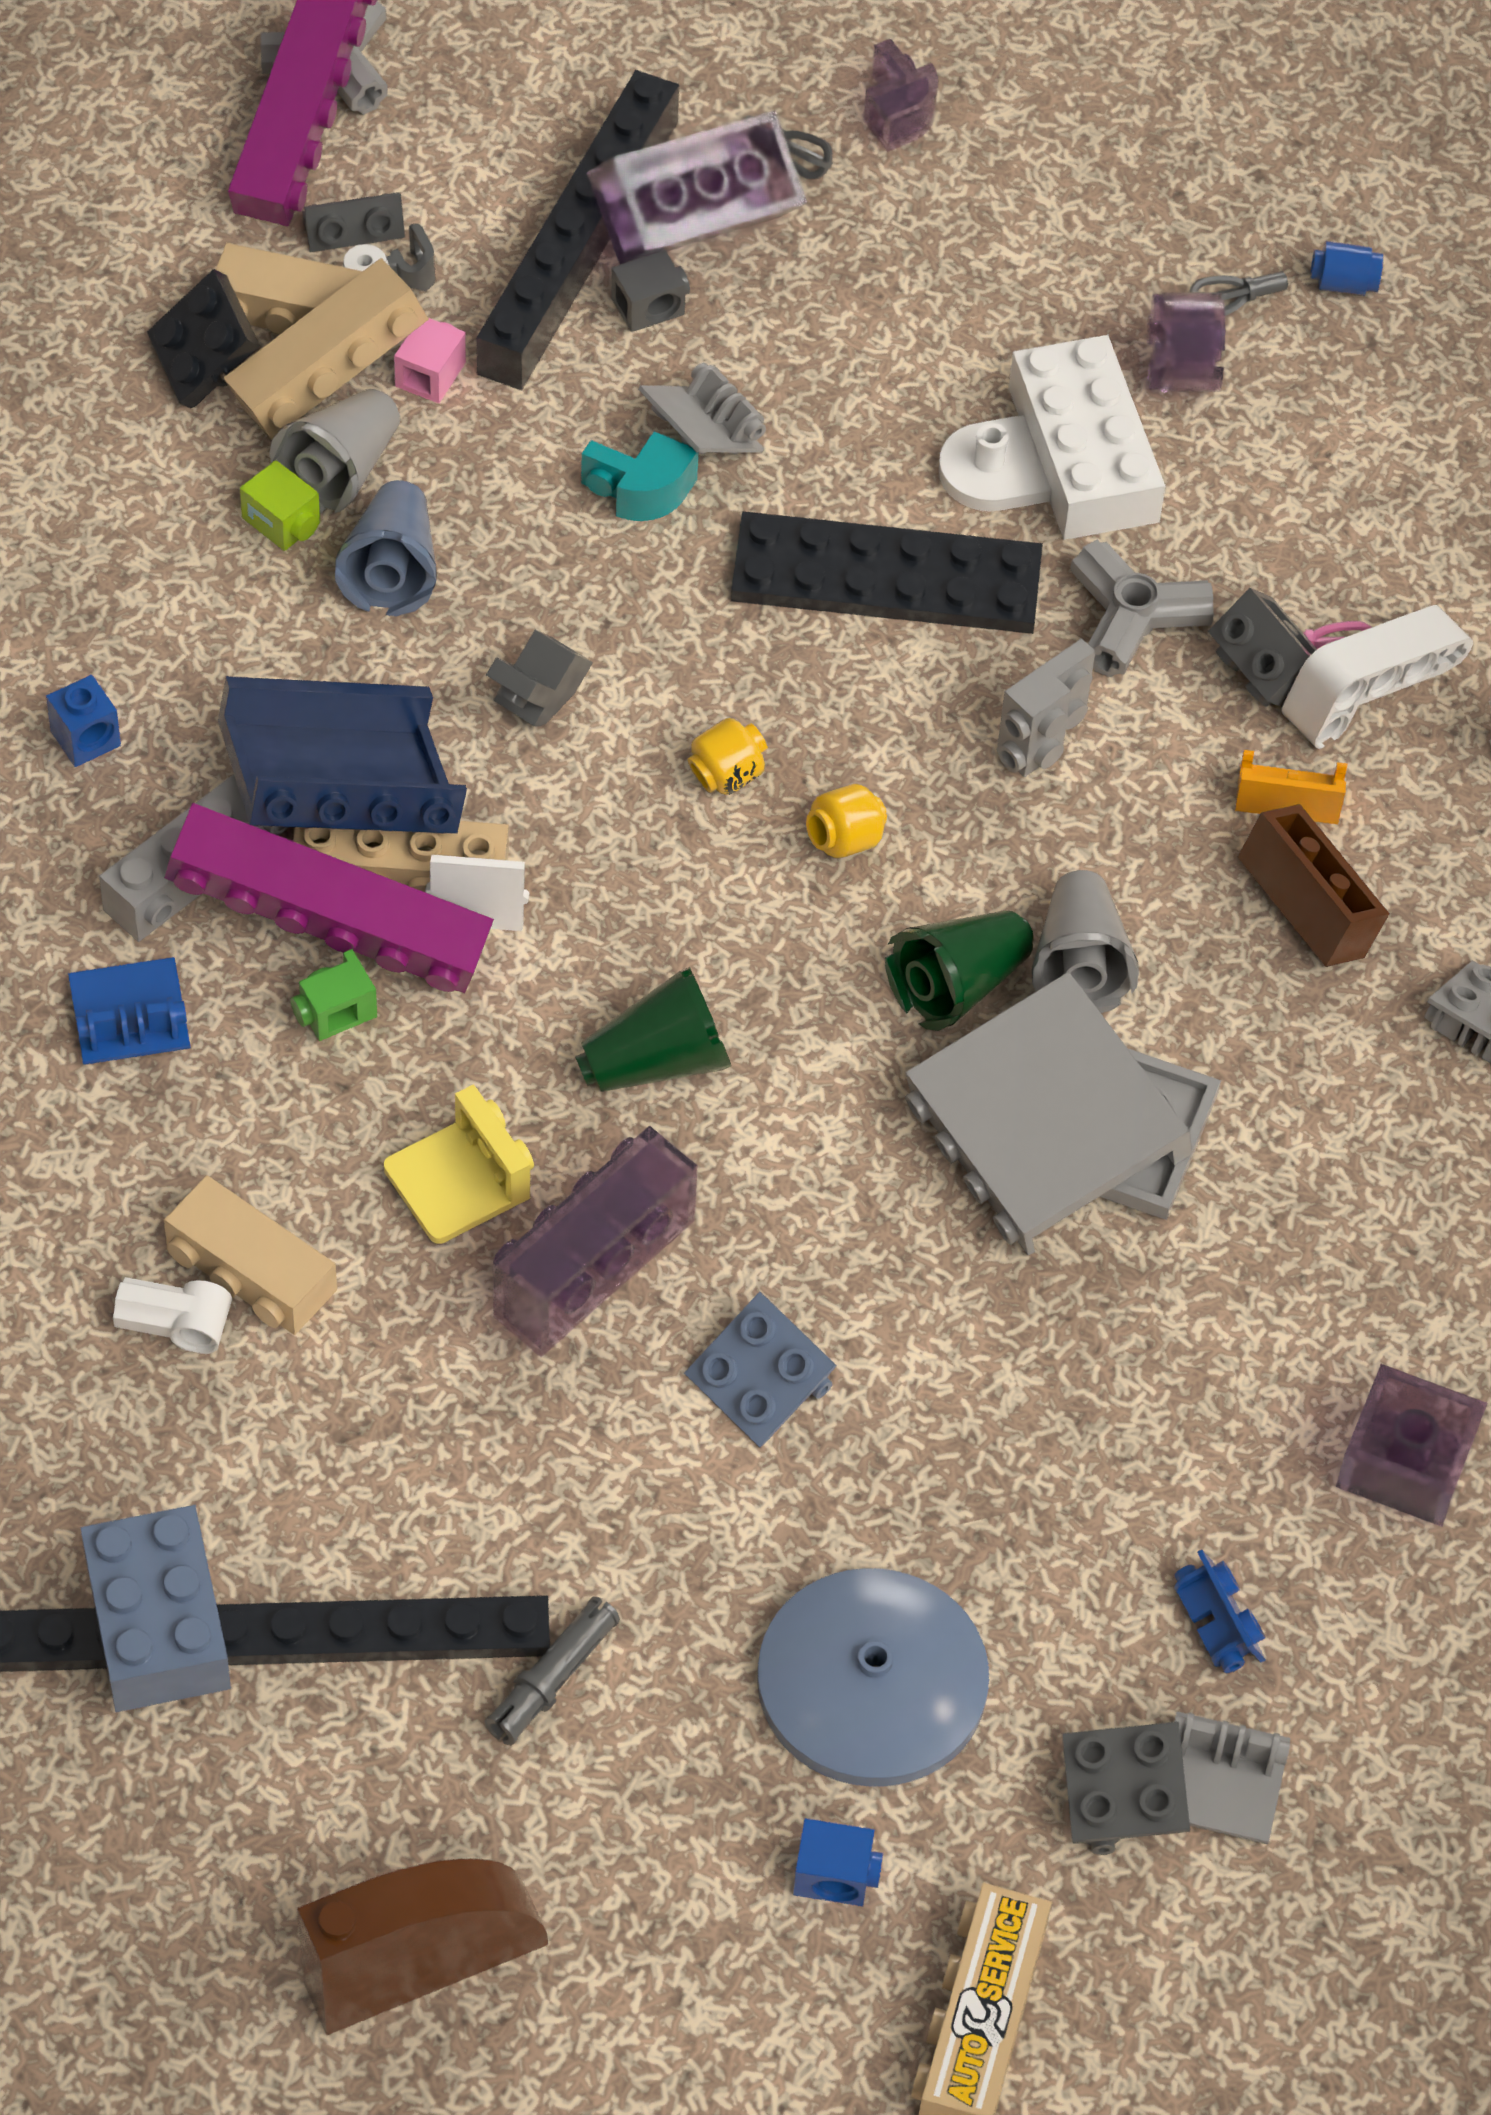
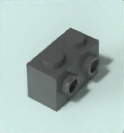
M1249 588L1208 630L1210 635L1220 645L1216 649L1217 655L1234 671L1241 670L1249 679V682L1245 685L1247 690L1258 702L1266 707L1271 703L1283 707L1303 664L1317 650L1273 597Z

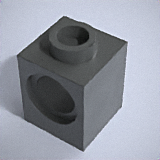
M666 250L612 267L611 299L631 333L685 315V295L690 293L689 280L681 266L675 267Z

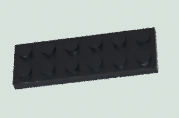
M742 511L731 588V602L1034 634L1043 543Z

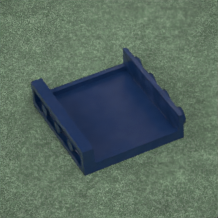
M226 676L218 723L249 824L458 834L467 788L466 785L448 783L428 728L433 701L430 687Z

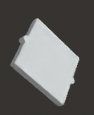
M431 855L430 882L426 884L425 893L494 919L491 929L523 930L524 904H527L529 900V891L524 889L525 862Z

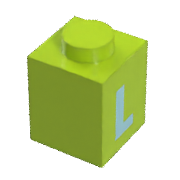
M273 461L240 487L242 519L283 551H286L298 540L305 541L309 539L317 530L320 524L319 493L279 461Z

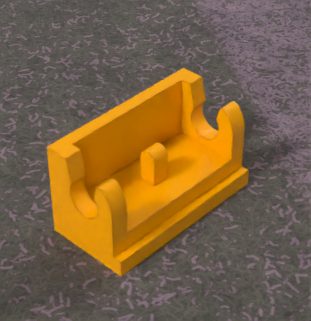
M1243 751L1239 769L1235 811L1261 814V812L1301 804L1315 822L1338 825L1346 791V781L1344 780L1348 763L1337 762L1334 775L1254 765L1252 764L1254 751Z

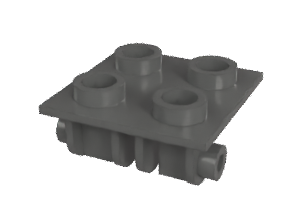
M1179 1722L1062 1733L1073 1844L1086 1842L1092 1846L1094 1854L1107 1855L1116 1850L1115 1843L1120 1839L1191 1832Z

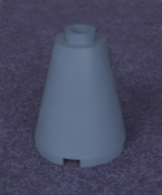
M395 480L384 484L378 490L337 554L335 582L343 596L358 608L369 612L370 606L389 608L386 616H399L416 611L427 603L431 597L437 580V569L425 494L413 483Z

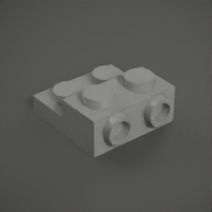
M1082 638L1004 691L997 752L1004 766L1011 772H1019L1026 777L1039 767L1042 769L1051 767L1064 751L1063 744L1066 729L1074 728L1085 717L1088 711L1087 704L1090 684L1093 679L1092 671L1095 650Z

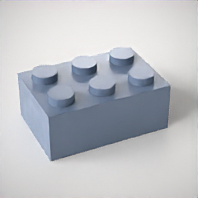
M196 1505L80 1527L115 1713L230 1690L228 1657Z

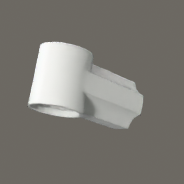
M125 1277L124 1281L120 1282L115 1298L114 1327L170 1337L171 1341L183 1350L210 1354L218 1349L232 1296L225 1288L208 1281H190L185 1284L184 1288Z

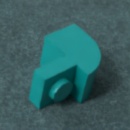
M655 431L636 458L590 440L581 453V484L587 486L599 496L616 498V517L631 521L655 520L677 509L696 483L699 452H696L691 446Z

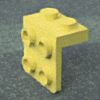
M474 1084L455 1093L454 1124L390 1155L384 1161L386 1176L429 1239L436 1244L445 1243L530 1199V1170L534 1168L532 1156L522 1140L517 1139L513 1141L506 1131L505 1119L498 1105L492 1099L485 1101Z

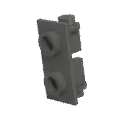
M400 192L318 205L313 204L305 206L304 211H302L304 229L307 230L310 252L405 238Z

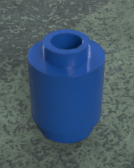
M1325 241L1323 250H1314L1310 279L1319 280V290L1365 296L1366 291L1378 292L1383 268V253L1372 252V247Z

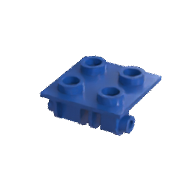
M175 957L68 973L83 1065L191 1048L186 1023L185 1004L182 1001Z

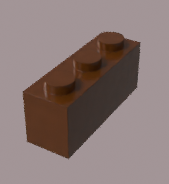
M1301 804L1261 812L1238 855V859L1325 967L1365 958L1390 913Z

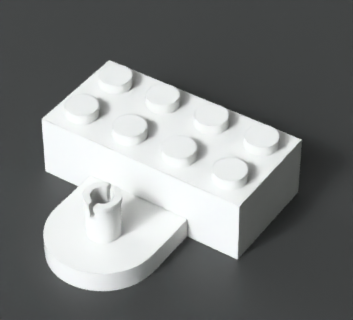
M1108 335L1014 351L1009 391L1018 416L965 426L949 436L941 449L939 478L946 492L957 502L981 511H1000L1050 502L1064 540L1160 522L1165 484Z

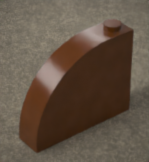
M486 1859L441 1860L399 1869L358 1883L297 1908L304 1985L326 2035L335 2033L548 1945L547 1932L520 1875L513 1868L503 1863Z

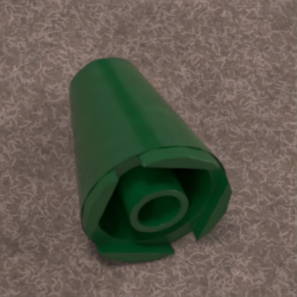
M1010 910L906 928L892 936L888 943H894L893 954L885 957V969L890 988L899 1005L906 1013L914 1007L924 1017L925 1020L918 1023L925 1029L940 1031L954 1025L1030 957L1033 951V930L1027 920Z
M690 967L673 975L581 1042L584 1053L575 1056L587 1086L598 1082L601 1092L722 1071L732 1066L724 1044L719 1039L712 1015Z

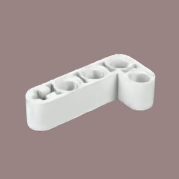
M1432 605L1328 643L1313 652L1303 664L1283 704L1282 714L1315 748L1321 749L1325 747L1322 742L1330 737L1336 740L1345 732L1359 705L1445 673L1466 658L1472 648L1473 640L1439 606Z

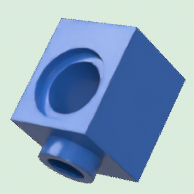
M92 674L46 695L50 731L74 767L80 766L121 746L117 709Z
M804 1818L793 1895L863 1907L866 1886L878 1888L883 1853L872 1851L875 1829Z

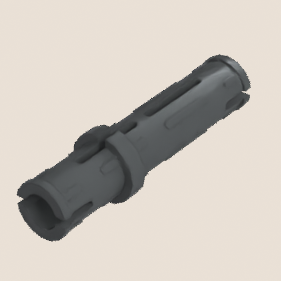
M599 1597L590 1598L584 1609L530 1671L523 1670L518 1674L513 1682L515 1683V1688L496 1710L485 1719L486 1728L496 1739L499 1740L506 1732L507 1735L503 1738V1743L510 1746L515 1744L520 1734L539 1712L550 1710L556 1703L557 1699L555 1697L558 1690L610 1630L620 1622L619 1614L608 1602H605L599 1610L598 1607L601 1605L602 1599Z

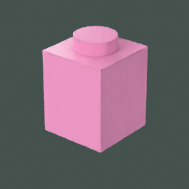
M428 318L427 322L406 337L394 355L395 387L440 404L466 363V333L449 323L438 322Z

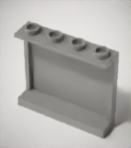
M1070 972L1062 975L906 1072L910 1093L905 1096V1099L912 1113L920 1123H924L927 1120L932 1123L938 1132L934 1136L935 1142L949 1163L959 1160L968 1173L963 1178L973 1197L980 1204L986 1200L989 1201L997 1212V1215L993 1216V1220L1003 1238L1010 1245L1018 1241L1027 1255L1035 1252L1032 1238L1163 1156L1167 1155L1171 1162L1176 1165L1193 1154L1188 1127Z

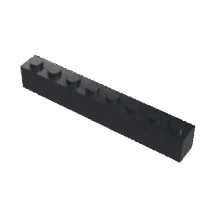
M635 69L476 337L477 375L521 391L523 390L678 124L679 84Z

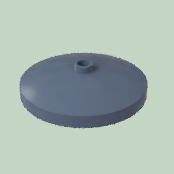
M863 1568L838 1572L823 1577L801 1589L782 1606L771 1621L763 1638L758 1661L757 1687L761 1707L770 1728L782 1745L796 1759L810 1769L840 1782L860 1786L883 1787L912 1782L925 1777L949 1763L964 1749L977 1730L984 1713L989 1687V1665L986 1650L976 1626L968 1614L948 1594L925 1580L910 1574L887 1569Z

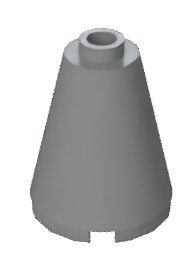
M376 389L364 390L285 425L272 439L269 453L271 463L277 459V461L319 493L320 513L326 508L335 510L334 513L341 512L353 502L400 424L398 408L394 400L382 391Z
M1072 871L1063 875L1055 885L1032 965V984L1035 991H1038L1067 972H1070L1100 1013H1104L1121 1005V997L1130 989L1131 993L1135 991L1138 985L1139 965L1105 880L1092 871Z

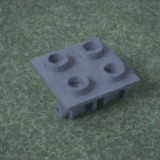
M759 1291L684 1374L750 1439L761 1447L811 1393L819 1399L831 1389L833 1383L828 1379V1376L837 1365Z

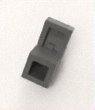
M535 629L514 665L496 657L486 676L501 684L493 701L533 726L538 727L545 725L575 694L593 662L555 638Z

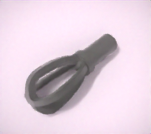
M751 115L744 118L740 128L741 132L767 145L770 150L776 152L779 158L797 174L807 179H819L827 173L828 169H831L833 152L826 140L806 132L786 131L780 127L775 128ZM789 139L804 140L820 146L823 149L824 157L789 141ZM786 151L807 162L820 166L819 169L809 171L795 162Z
M1283 271L1255 278L1250 276L1239 278L1226 275L1204 277L1192 284L1187 302L1192 313L1201 320H1214L1238 310L1246 302L1255 300L1256 297L1287 290L1288 280ZM1214 284H1232L1237 286V288L1197 296L1199 289L1203 286ZM1238 297L1227 306L1211 312H1204L1199 307V305Z

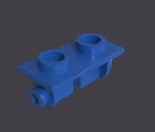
M1202 1549L1199 1550L1197 1553L1204 1565L1198 1569L1194 1565H1187L1179 1569L1174 1574L1177 1581L1174 1589L1194 1623L1210 1614H1213L1215 1620L1197 1629L1214 1666H1221L1224 1673H1232L1245 1664L1243 1656L1251 1652L1260 1662L1266 1661L1258 1645V1642L1266 1637L1251 1610L1247 1608L1241 1612L1232 1595L1240 1591V1587L1224 1560L1215 1564Z

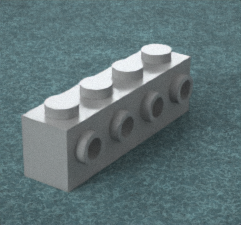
M234 774L195 803L249 824ZM190 807L99 875L103 911L138 942L200 896L188 894L177 888L174 882L164 879L170 856ZM252 825L275 835H280L289 828L284 826Z

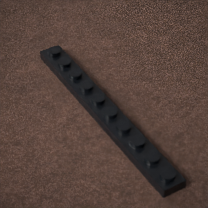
M548 1595L217 1604L228 1665L542 1657L550 1648ZM95 1608L0 1611V1672L107 1669Z

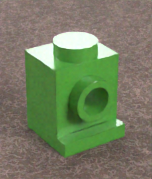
M353 949L343 953L342 964L332 968H320L311 973L306 979L299 981L300 994L290 998L291 1007L298 1023L302 1027L310 1025L319 1041L377 1017L376 988Z

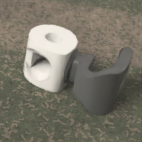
M411 224L409 226L410 253L417 260V263L414 265H410L404 260L399 249L390 251V255L386 257L380 248L368 244L356 245L349 249L343 260L345 268L364 271L378 259L382 258L410 288L422 291L429 290L436 279L434 249L420 224Z

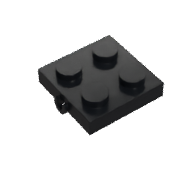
M216 269L211 270L147 331L179 403L189 408L196 407L217 386H227V383L224 379L222 380L220 374L228 375L260 347L227 275Z

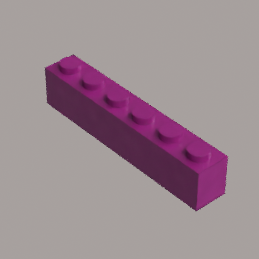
M377 0L296 1L228 189L233 213L289 227L294 212L302 211L308 190L305 181L309 170H316L322 155V142H320L324 128L330 129L334 123L337 111L336 94L339 87L345 88L349 81L352 62L349 58L354 46L359 47L362 44L366 30V19L364 16L368 5L374 6Z
M193 802L170 856L164 879L174 882L177 888L188 894L209 895L224 901L225 905L235 912L246 915L255 913L275 921L278 927L294 934L307 933L323 939L329 947L336 951L344 953L353 949L356 953L375 959L380 967L396 973L406 971L424 978L430 986L444 992H466L494 919Z

